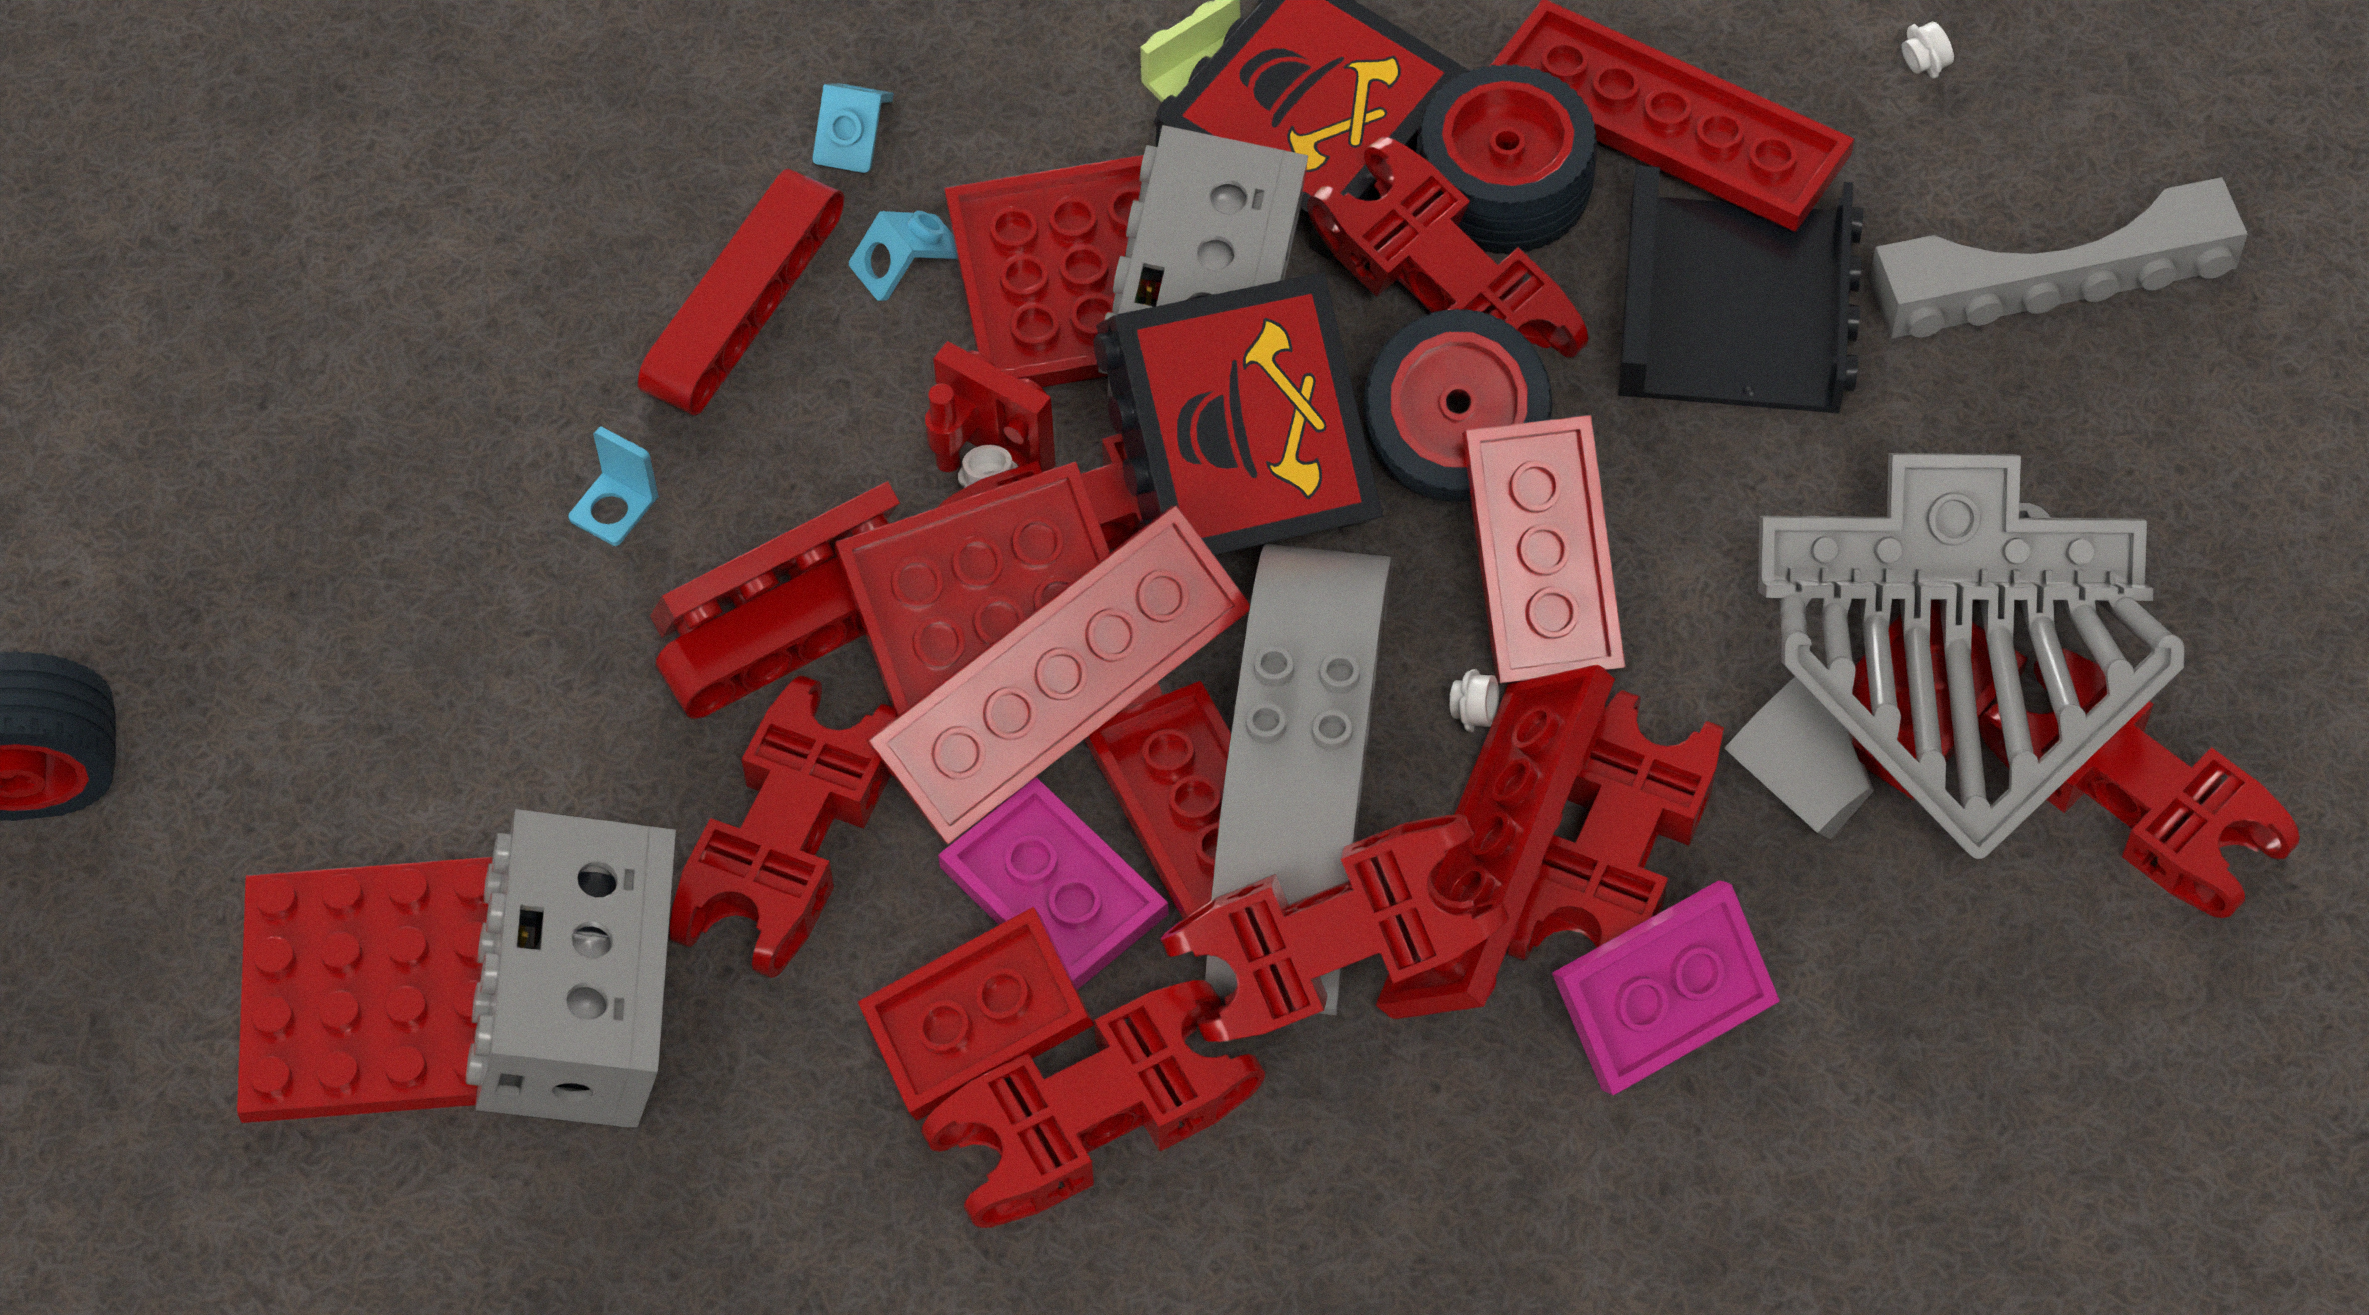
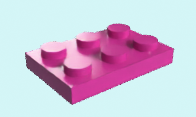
M1037 777L1032 779L938 855L940 868L998 925L1034 906L1042 917L1077 990L1169 915L1168 902Z
M1721 880L1552 972L1602 1091L1611 1095L1621 1092L1780 1002L1733 886Z

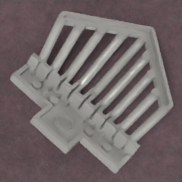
M1888 453L1887 517L1760 516L1758 592L1766 598H1779L1782 641L1781 663L1970 856L1982 859L1989 855L2184 668V643L2136 602L2153 601V588L2145 585L2147 520L2125 518H2019L2021 456L2017 454ZM1811 598L1820 599L1827 668L1810 651V645L1812 644L1807 635L1806 606ZM1851 599H1859L1872 714L1852 694L1856 670L1852 660L1847 619ZM1892 599H1899L1916 759L1897 741L1901 715L1897 708L1888 631ZM1931 599H1939L1961 805L1945 790L1946 761L1941 748L1930 650ZM1973 599L1980 602L2006 753L2010 765L2009 789L1991 806L1986 798L1971 662ZM2014 600H2019L2055 718L2058 721L2060 740L2039 760L2033 752L2013 644ZM2053 600H2059L2105 674L2107 695L2087 714L2080 707L2055 629ZM2095 600H2099L2100 604L2152 651L2134 669L2131 663L2125 659L2096 612Z

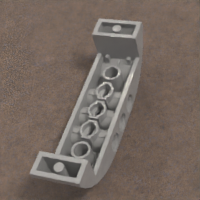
M1272 544L1264 545L1257 567L1245 636L1225 775L1211 901L1221 895L1276 874L1288 904L1349 881L1341 862V856L1344 847L1356 841L1383 621L1387 619L1393 557ZM1207 955L1205 981L1211 983L1221 1002L1225 1003L1224 997L1234 992L1237 988L1236 975L1228 963L1219 957ZM1343 967L1320 976L1328 995L1325 1009L1319 1012L1320 1014L1337 1015Z

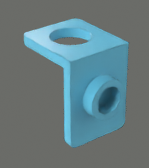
M841 83L824 84L813 162L817 165L862 173L869 172L872 168L881 103L892 102L894 93Z
M880 211L850 258L849 266L876 300L887 301L915 257L958 258L953 234L937 215L923 211H915L914 213ZM880 243L887 247L891 259L889 270L882 278L877 277L871 267L872 252Z
M600 426L593 435L602 474L571 510L568 517L572 524L613 546H618L659 496L650 454L638 445ZM614 496L624 500L628 505V510L620 521L613 524H603L593 518L591 514L592 508L600 499Z

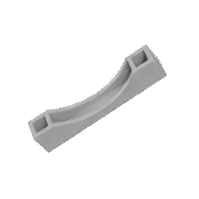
M2223 177L2165 188L2153 204L2127 226L2098 241L2067 250L2035 254L2000 253L1963 246L1935 235L1877 246L1875 248L1869 283L1891 339L1906 335L1927 337L1935 334L1942 328L1965 323L1976 326L1986 325L2004 315L2024 311L2040 314L2063 303L2083 299L2089 302H2099L2110 298L2117 292L2142 287L2146 290H2158L2168 286L2173 281L2202 276L2207 279L2216 278L2226 274L2231 269L2237 268L2248 233Z

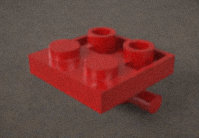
M947 341L933 358L936 385L932 386L929 390L930 409L925 415L927 443L929 448L935 452L938 469L943 472L957 470L961 463L959 450L966 442L977 447L983 445L1000 446L1010 453L1012 461L1018 467L1038 460L1043 472L1053 469L1056 466L1051 396L1047 395L1035 382L1026 378L1017 379L995 367L992 361L982 353L973 350L967 352Z

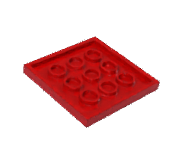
M1144 155L944 188L946 206L957 251L977 352L989 358L995 367L1017 379H1029L1040 387L1108 376V374L1099 372V366L1094 353V337L1098 334L1096 325L1105 320L1107 312L1112 313L1116 294L1113 293L1116 270L1120 256L1125 257L1129 239V237H1126L1127 225L1132 203L1134 200H1139L1142 184L1139 178ZM1150 280L1147 282L1148 287H1150ZM1156 282L1155 293L1152 292V299L1158 300L1161 287L1159 282Z
M1076 461L837 541L834 546L889 700L897 716L1110 554ZM1157 682L1121 711L1162 696L1159 683Z
M493 857L246 876L237 1114L241 1123L476 1105L478 1085L466 1084V1070L470 1045L475 1042L477 1023H472V1009L476 984L481 981L483 963L478 962V948L483 922L486 923L489 904L483 902L488 865L492 864Z

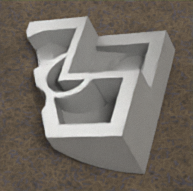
M1796 677L1774 695L1724 748L1813 830L1829 839L1841 829L1874 791L1865 765L1859 762L1853 747V735Z

